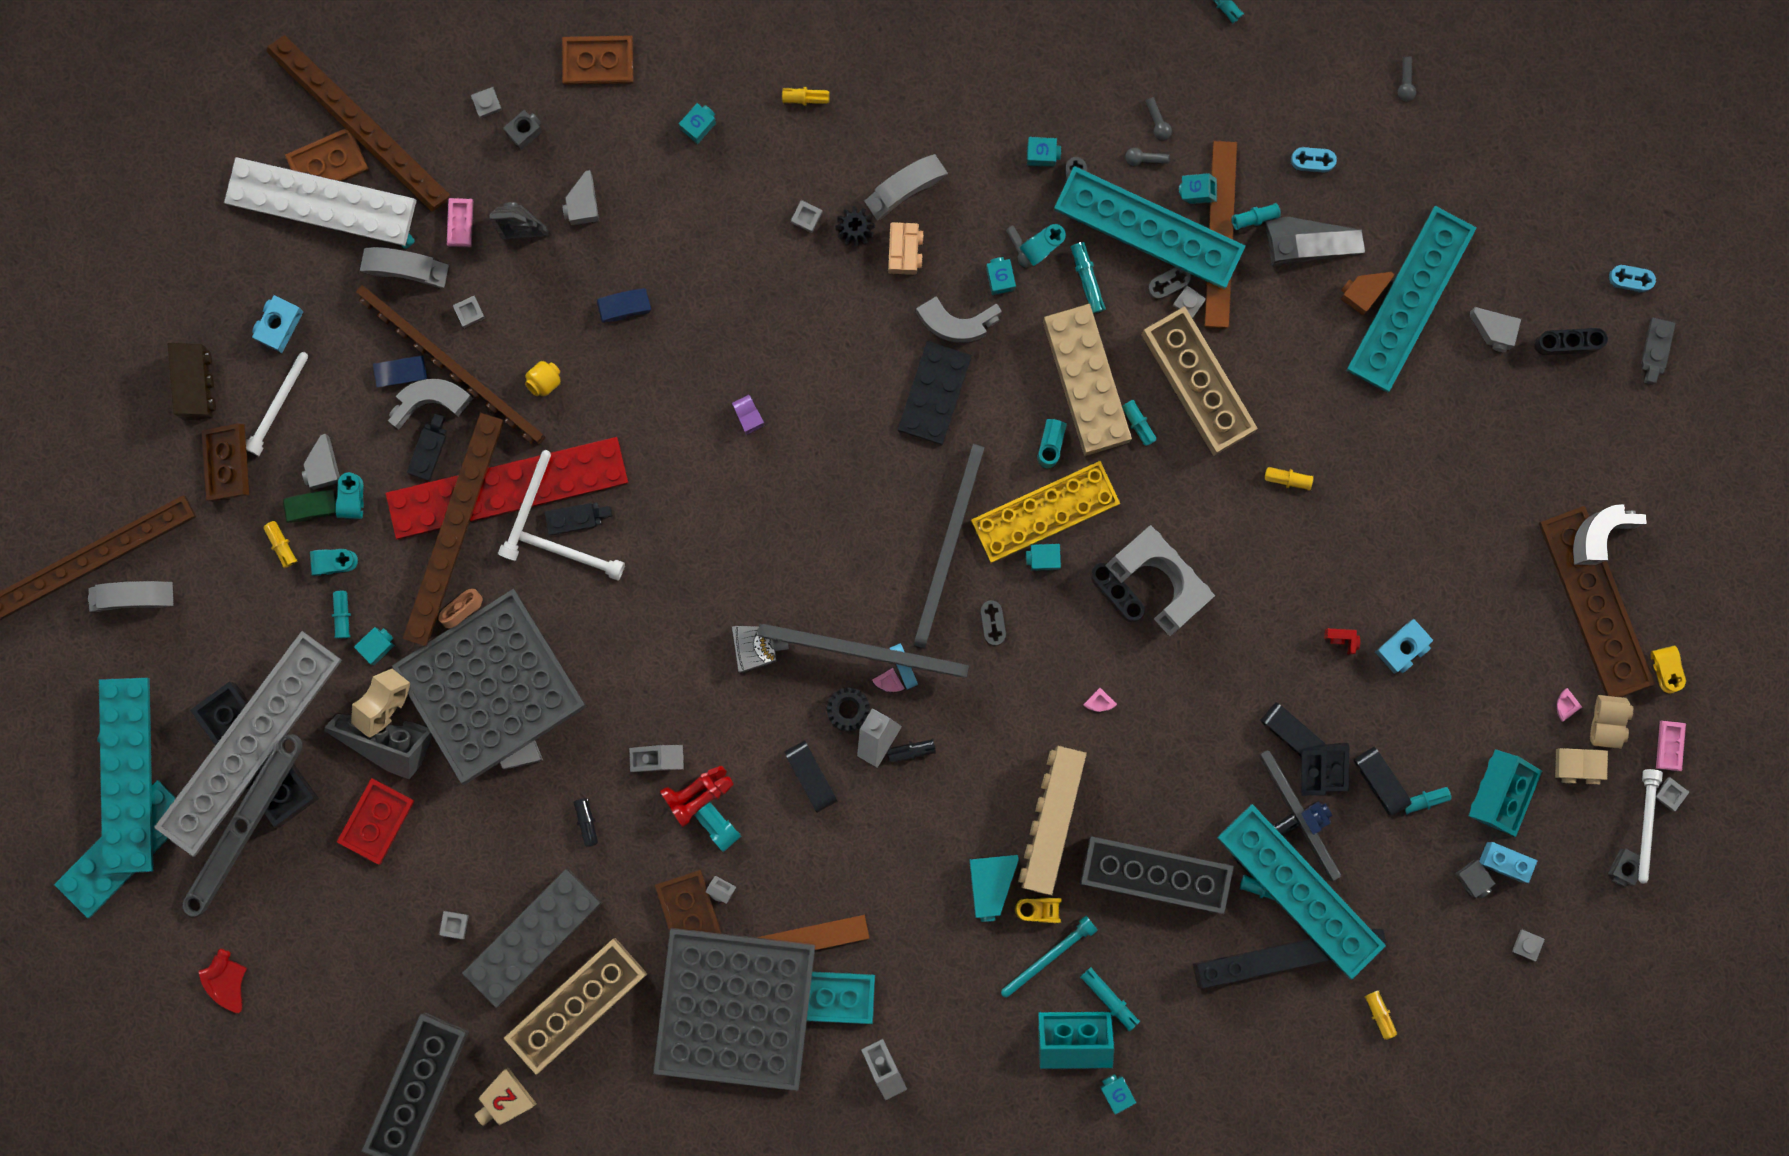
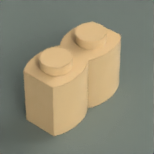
M1598 695L1590 734V741L1593 746L1622 749L1623 743L1627 742L1629 730L1626 728V725L1633 716V706L1630 705L1627 698Z
M1556 749L1555 778H1562V783H1576V779H1586V784L1600 785L1601 780H1607L1608 751Z

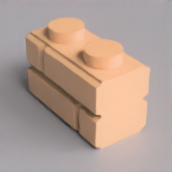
M890 223L888 273L916 275L917 268H922V254H918V245H923V231H919V224Z

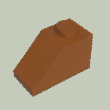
M1386 272L1358 276L1354 282L1349 279L1341 290L1344 293L1341 300L1361 315H1364L1395 274Z

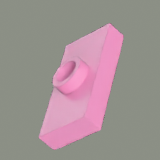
M449 198L448 247H472V199Z
M1660 721L1656 769L1682 771L1686 723Z

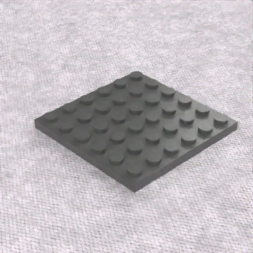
M514 589L469 616L457 626L450 628L428 642L427 647H420L392 665V668L410 682L408 695L462 785L472 781L587 707Z
M670 928L653 1074L798 1091L815 944Z

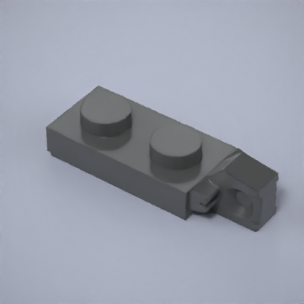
M1651 318L1641 361L1642 369L1647 370L1644 383L1653 385L1657 383L1658 375L1664 373L1676 323Z

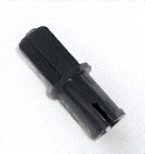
M931 739L916 743L909 741L907 745L889 748L887 753L890 762L910 758L915 760V757L936 754L934 740Z
M589 799L576 800L573 803L578 818L577 826L581 828L584 844L586 847L595 846L598 840L593 822L596 820L592 816Z

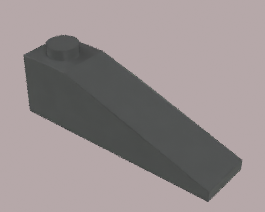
M504 203L502 207H497L489 214L490 220L501 239L549 236L547 227L522 205H518V203Z
M1282 217L1265 221L1272 266L1365 253L1362 230L1293 217Z
M336 714L324 728L326 733L386 771L410 779L422 765L432 738V733L428 727L404 721L403 726L388 724L383 730L369 738L351 724L352 715Z

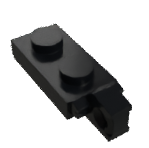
M435 413L431 425L426 423L422 429L407 470L408 474L427 481L431 480L446 440L445 435L447 431L442 429L446 419L444 416Z
M587 503L545 511L549 535L593 528L601 524L602 518L613 517L610 506L599 508L598 503Z

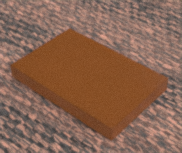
M633 36L562 37L563 85L633 83Z
M346 128L285 155L293 171L340 182L369 170L355 137Z

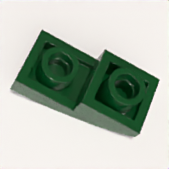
M333 490L302 494L283 499L286 523L310 521L314 517L336 515Z

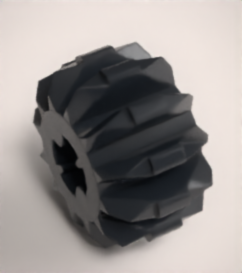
M853 206L852 213L844 209L843 214L845 217H837V221L841 224L835 225V230L841 231L838 234L839 239L846 237L845 245L848 246L851 240H854V247H858V240H861L865 245L867 244L865 236L869 238L874 236V233L870 231L875 228V223L870 222L873 216L872 214L864 216L866 209L862 208L857 213L856 206ZM853 222H858V231H853L851 227Z

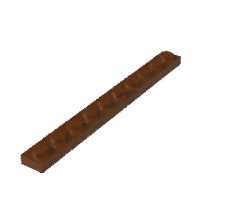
M285 35L267 46L266 52L429 210L433 212L449 199L450 194Z
M363 285L360 286L356 293L361 297L358 300L369 310L371 307L375 308L379 312L376 315L387 325L389 322H392L397 327L394 331L404 339L409 336L415 341L413 346L422 354L427 351L432 355L431 361L440 369L444 366L451 371L449 376L458 384L462 381L469 386L467 391L476 399L480 396L487 401L485 406L493 413L501 412L505 416L503 421L514 429L517 426L524 431L521 436L532 444L536 441L539 445L546 437L372 292Z
M483 413L479 415L403 636L405 640L426 647L428 645L504 423L502 419Z
M180 496L1 590L0 620L192 520L196 515L186 496Z

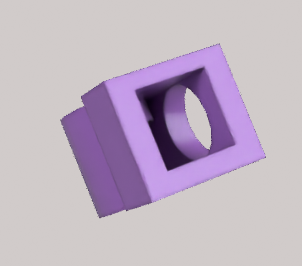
M750 395L732 403L746 435L765 426Z

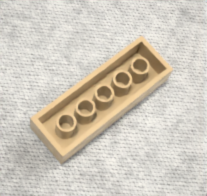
M1090 304L1044 317L1045 331L1084 456L1130 443L1132 439Z
M1185 306L1144 329L1142 333L1143 339L1213 456L1250 436L1258 429Z
M1057 746L1055 751L1051 750L1049 753L1047 765H1050L1051 768L1049 774L1046 773L1043 777L1041 788L1045 789L1044 796L1038 798L1035 811L1040 813L1038 821L1034 820L1032 822L1030 835L1034 837L1032 845L1027 844L1024 858L1028 859L1026 868H1021L1018 882L1022 883L1021 888L1049 895L1053 893L1086 757L1085 752Z
M614 938L505 1036L504 1039L537 1075L640 982L647 973L620 942Z

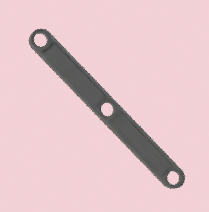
M976 444L972 446L913 646L925 649L985 448Z
M759 624L757 636L962 678H967L969 665L766 624Z
M286 735L277 742L183 901V910L187 915L195 917L204 913L209 907L302 750V741L298 736ZM287 739L292 740L295 744V749L292 753L285 749V741ZM240 819L247 823L246 832H241L237 827ZM193 898L197 899L200 903L198 911H194L190 906Z

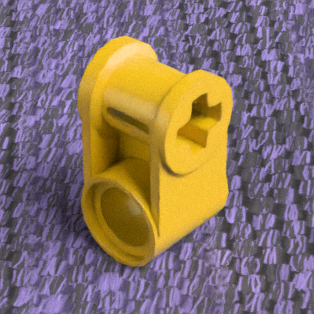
M1670 646L1651 651V659H1654L1655 662L1653 668L1656 671L1661 689L1666 693H1674L1681 690L1685 686L1686 678L1677 647ZM1676 679L1677 683L1674 685L1669 684L1668 680Z
M1061 898L1021 899L1015 905V914L1021 920L1061 923L1059 918ZM1024 903L1031 904L1033 909L1031 915L1024 917L1020 911Z

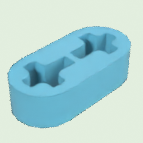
M1301 147L1296 149L1291 157L1293 167L1302 171L1329 172L1336 165L1337 161L1334 152L1318 148ZM1303 153L1305 158H1310L1312 161L1306 160L1304 164H1300V160L1296 159V157ZM1326 155L1331 162L1327 166H1323V162L1316 161V159H1322Z
M1626 265L1616 266L1609 274V280L1613 286L1638 292L1649 291L1656 282V277L1650 270ZM1623 271V275L1630 277V279H1624L1619 282V278L1615 274ZM1645 275L1646 280L1650 281V283L1642 286V282L1635 280V278L1639 279Z
M901 643L890 647L891 650L904 652ZM896 664L906 689L917 686L918 683L911 667Z

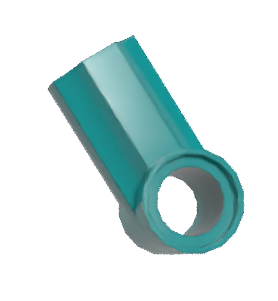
M1046 420L1037 455V461L1041 467H1054L1060 457L1067 426L1066 423L1060 420ZM1050 451L1054 454L1055 459L1047 461L1043 458L1042 453Z
M711 802L694 815L711 834V839L723 852L742 837L733 825L723 818Z

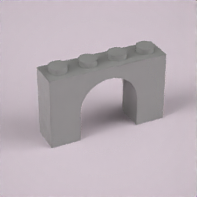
M1151 525L1105 565L1121 583L1143 566L1159 568L1168 575L1174 587V597L1172 602L1154 620L1169 636L1175 633L1215 596L1210 588L1194 573L1193 569L1180 558L1176 550L1171 548L1162 538L1161 534Z

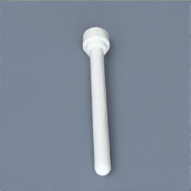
M301 352L298 355L254 437L251 436L249 440L246 439V450L250 453L260 456L264 449L262 447L264 444L262 440L308 359L307 353Z
M544 450L541 453L510 537L499 549L498 554L500 556L515 561L519 553L517 543L551 457V453L548 450Z
M523 531L519 537L520 541L606 571L605 574L609 575V578L618 581L625 567L624 562L618 560L607 562Z
M1653 769L1644 770L1642 781L1646 787L1638 880L1643 884L1647 883L1649 878L1656 788L1662 783L1663 775L1661 771Z

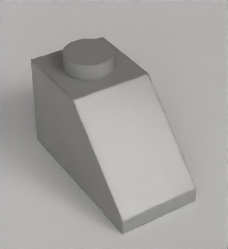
M590 170L584 172L566 196L567 205H563L564 218L569 219L571 225L599 221L593 176Z
M1477 307L1471 310L1470 317L1486 344L1493 346L1492 349L1506 352L1515 346L1521 319Z
M326 434L319 437L304 463L305 471H302L305 485H309L313 490L337 484L340 478L330 437Z
M872 708L860 728L857 756L878 768L902 726Z
M683 745L630 748V772L684 769Z
M883 1039L862 1049V1053L885 1100L907 1090Z

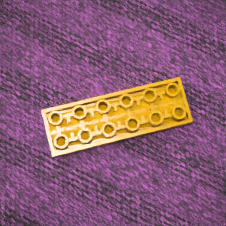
M1101 461L971 519L990 562L993 563L1119 505L1120 502Z

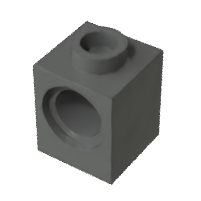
M523 110L503 129L518 148L522 150L542 133L539 126L542 123L534 113L529 115ZM528 124L531 126L527 133L519 132V128L522 125Z
M1620 849L1608 872V875L1613 877L1612 882L1624 888L1627 885L1635 886L1639 877L1640 856L1627 849ZM1624 863H1628L1631 867V872L1627 876L1621 870Z
M1473 860L1455 873L1471 898L1479 897L1481 899L1492 891L1490 887L1495 885L1479 860Z

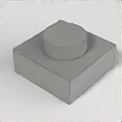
M493 87L471 95L480 118L502 110Z
M801 200L791 219V223L812 233L822 214V210Z
M1186 286L1173 306L1178 310L1185 306L1193 318L1206 298L1189 286Z
M475 296L453 305L463 328L485 319Z
M1669 777L1656 792V799L1670 810L1676 811L1689 791Z
M715 876L709 884L706 893L710 894L714 900L723 901L727 904L736 887Z
M444 911L439 935L465 939L469 915Z
M1520 930L1512 952L1536 961L1545 939Z

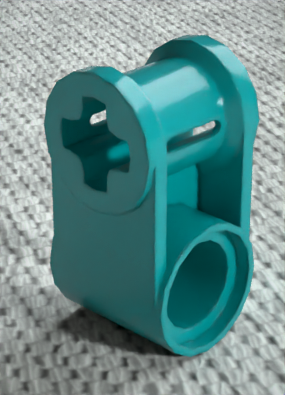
M1052 224L1031 237L1019 248L1030 263L1035 266L1065 240V230L1058 224ZM1051 233L1055 234L1053 240L1049 238V236H1051Z
M344 473L338 480L337 518L362 519L363 511H361V508H364L363 480L354 473ZM352 479L356 482L355 486H351L350 490V488L346 486V482H350Z
M347 549L310 551L312 576L349 572L355 569L358 564L357 555ZM345 556L349 557V561L345 562V564L340 562Z

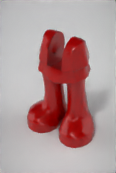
M722 765L701 774L697 780L683 790L675 792L671 788L666 787L660 791L682 827L687 825L691 817L703 806L714 799L718 800L721 795H724L734 785L730 777H724L727 771ZM704 789H707L704 793H702V794H701L700 796H698L696 799H694L693 801L689 802V803L686 804V805H683V804H685L687 801H689L691 798H693L696 794H698L699 792H701V791L704 790Z

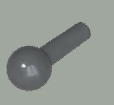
M1403 57L1402 85L1398 88V96L1405 102L1412 101L1416 96V88L1412 85V57Z
M1154 97L1145 100L1155 124L1154 136L1162 141L1169 139L1172 135V128L1163 121Z
M1133 147L1126 152L1125 159L1131 166H1138L1142 162L1169 164L1170 154L1143 153L1141 149Z
M1014 225L1007 228L1006 232L1019 253L1017 257L1018 263L1024 268L1033 266L1019 248L1024 243Z

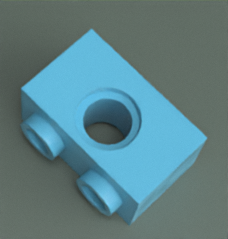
M274 295L272 300L269 299L263 309L264 315L261 321L258 320L255 323L252 337L256 341L283 353L304 311ZM280 318L281 325L276 329H272V321Z
M1413 619L1375 653L1393 673L1399 671L1404 673L1413 665L1411 660L1415 656L1422 657L1431 649L1429 644L1433 639ZM1402 642H1407L1411 647L1408 655L1400 650Z
M1487 842L1479 862L1485 868L1522 883H1529L1537 860L1494 842Z

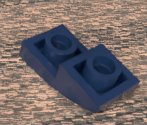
M646 288L625 291L597 299L602 323L625 320L626 316L649 314L651 311Z
M423 356L373 364L377 387L427 379Z
M1320 801L1312 804L1301 813L1313 835L1331 823L1330 817L1333 816L1327 804L1321 805Z

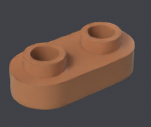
M468 589L448 604L440 612L438 619L445 628H453L470 614L477 611L481 606L483 598L476 589Z

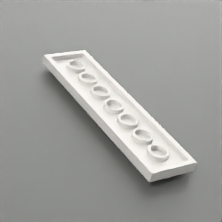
M236 157L224 203L405 246L417 200Z

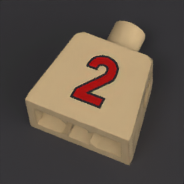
M508 1067L479 1097L484 1107L474 1115L482 1126L493 1118L501 1125L536 1105V1102Z

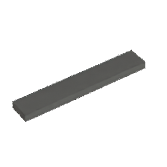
M1268 750L1258 755L1290 812L1297 820L1301 831L1330 881L1341 877L1338 868L1317 833L1312 834L1301 814L1304 809L1271 752Z

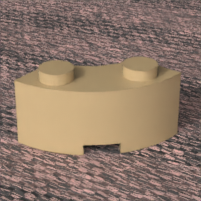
M393 669L373 676L368 691L360 700L352 704L351 724L369 738L383 730L392 721L390 717L397 707L402 708L408 695L410 682Z

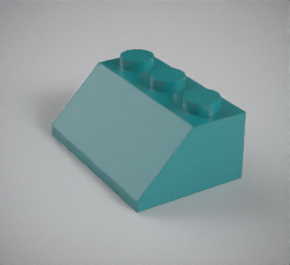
M1495 749L1493 756L1489 760L1485 776L1480 782L1478 793L1471 805L1468 816L1516 837L1542 770L1519 756Z
M1038 1012L1040 1069L1113 1068L1114 1042L1110 1012Z

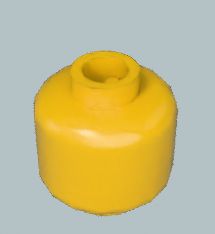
M540 361L526 373L525 385L533 395L547 396L560 384L561 381L558 375L560 370L552 362L548 364Z

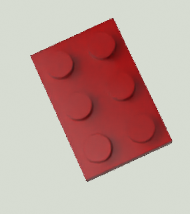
M371 778L337 843L381 865L415 800Z

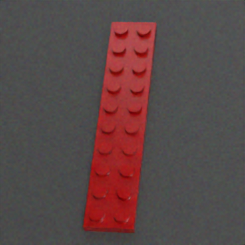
M614 437L552 452L531 507L629 484L618 438ZM540 456L488 468L470 522L520 510ZM459 475L386 493L397 540L441 528Z

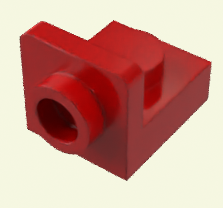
M1325 629L1324 639H1330V644L1344 645L1345 640H1348L1347 655H1354L1356 650L1360 649V636H1357V630Z

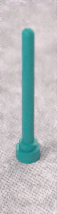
M1084 916L1079 920L1080 924L1076 926L1077 929L1004 987L1001 990V995L1009 997L1083 936L1087 937L1088 935L1092 936L1098 931L1087 916Z

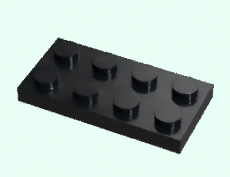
M930 341L926 342L898 431L943 445L972 355Z

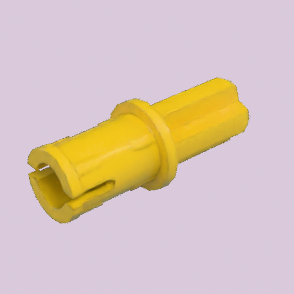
M804 87V89L783 88L782 91L783 103H800L804 106L807 103H829L830 95L827 90H807V87Z
M1268 467L1265 472L1266 481L1286 485V488L1292 486L1311 490L1313 476L1295 473L1292 469L1286 471Z
M275 521L267 523L264 526V530L273 545L271 549L275 550L283 568L293 565L292 563H297L298 561L288 545L289 540H285Z
M1379 990L1364 996L1373 1013L1372 1019L1376 1020L1383 1038L1386 1040L1395 1037L1397 1032L1388 1014L1390 1010L1386 1009Z

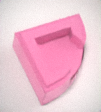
M893 668L872 680L878 688L887 692H898L904 689Z
M1099 688L1083 706L1092 711L1104 712L1112 709L1117 704Z
M1568 688L1560 694L1559 701H1557V713L1563 722L1582 708V706Z

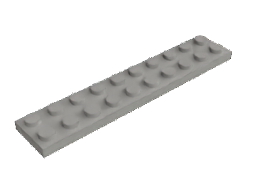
M301 631L154 828L190 855L196 856L263 767L279 739L287 735L342 660Z

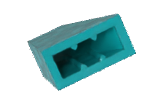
M1018 855L969 860L975 918L980 917L981 922L995 921V916L1001 914L1019 860Z

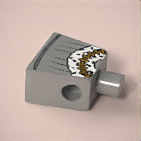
M756 626L732 627L739 673L776 662L775 651L789 649L788 643L757 636L759 627Z

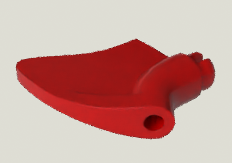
M220 948L210 966L199 970L200 980L207 994L216 1003L232 1012L240 1013L242 1011L241 984L247 968L229 960L230 951Z

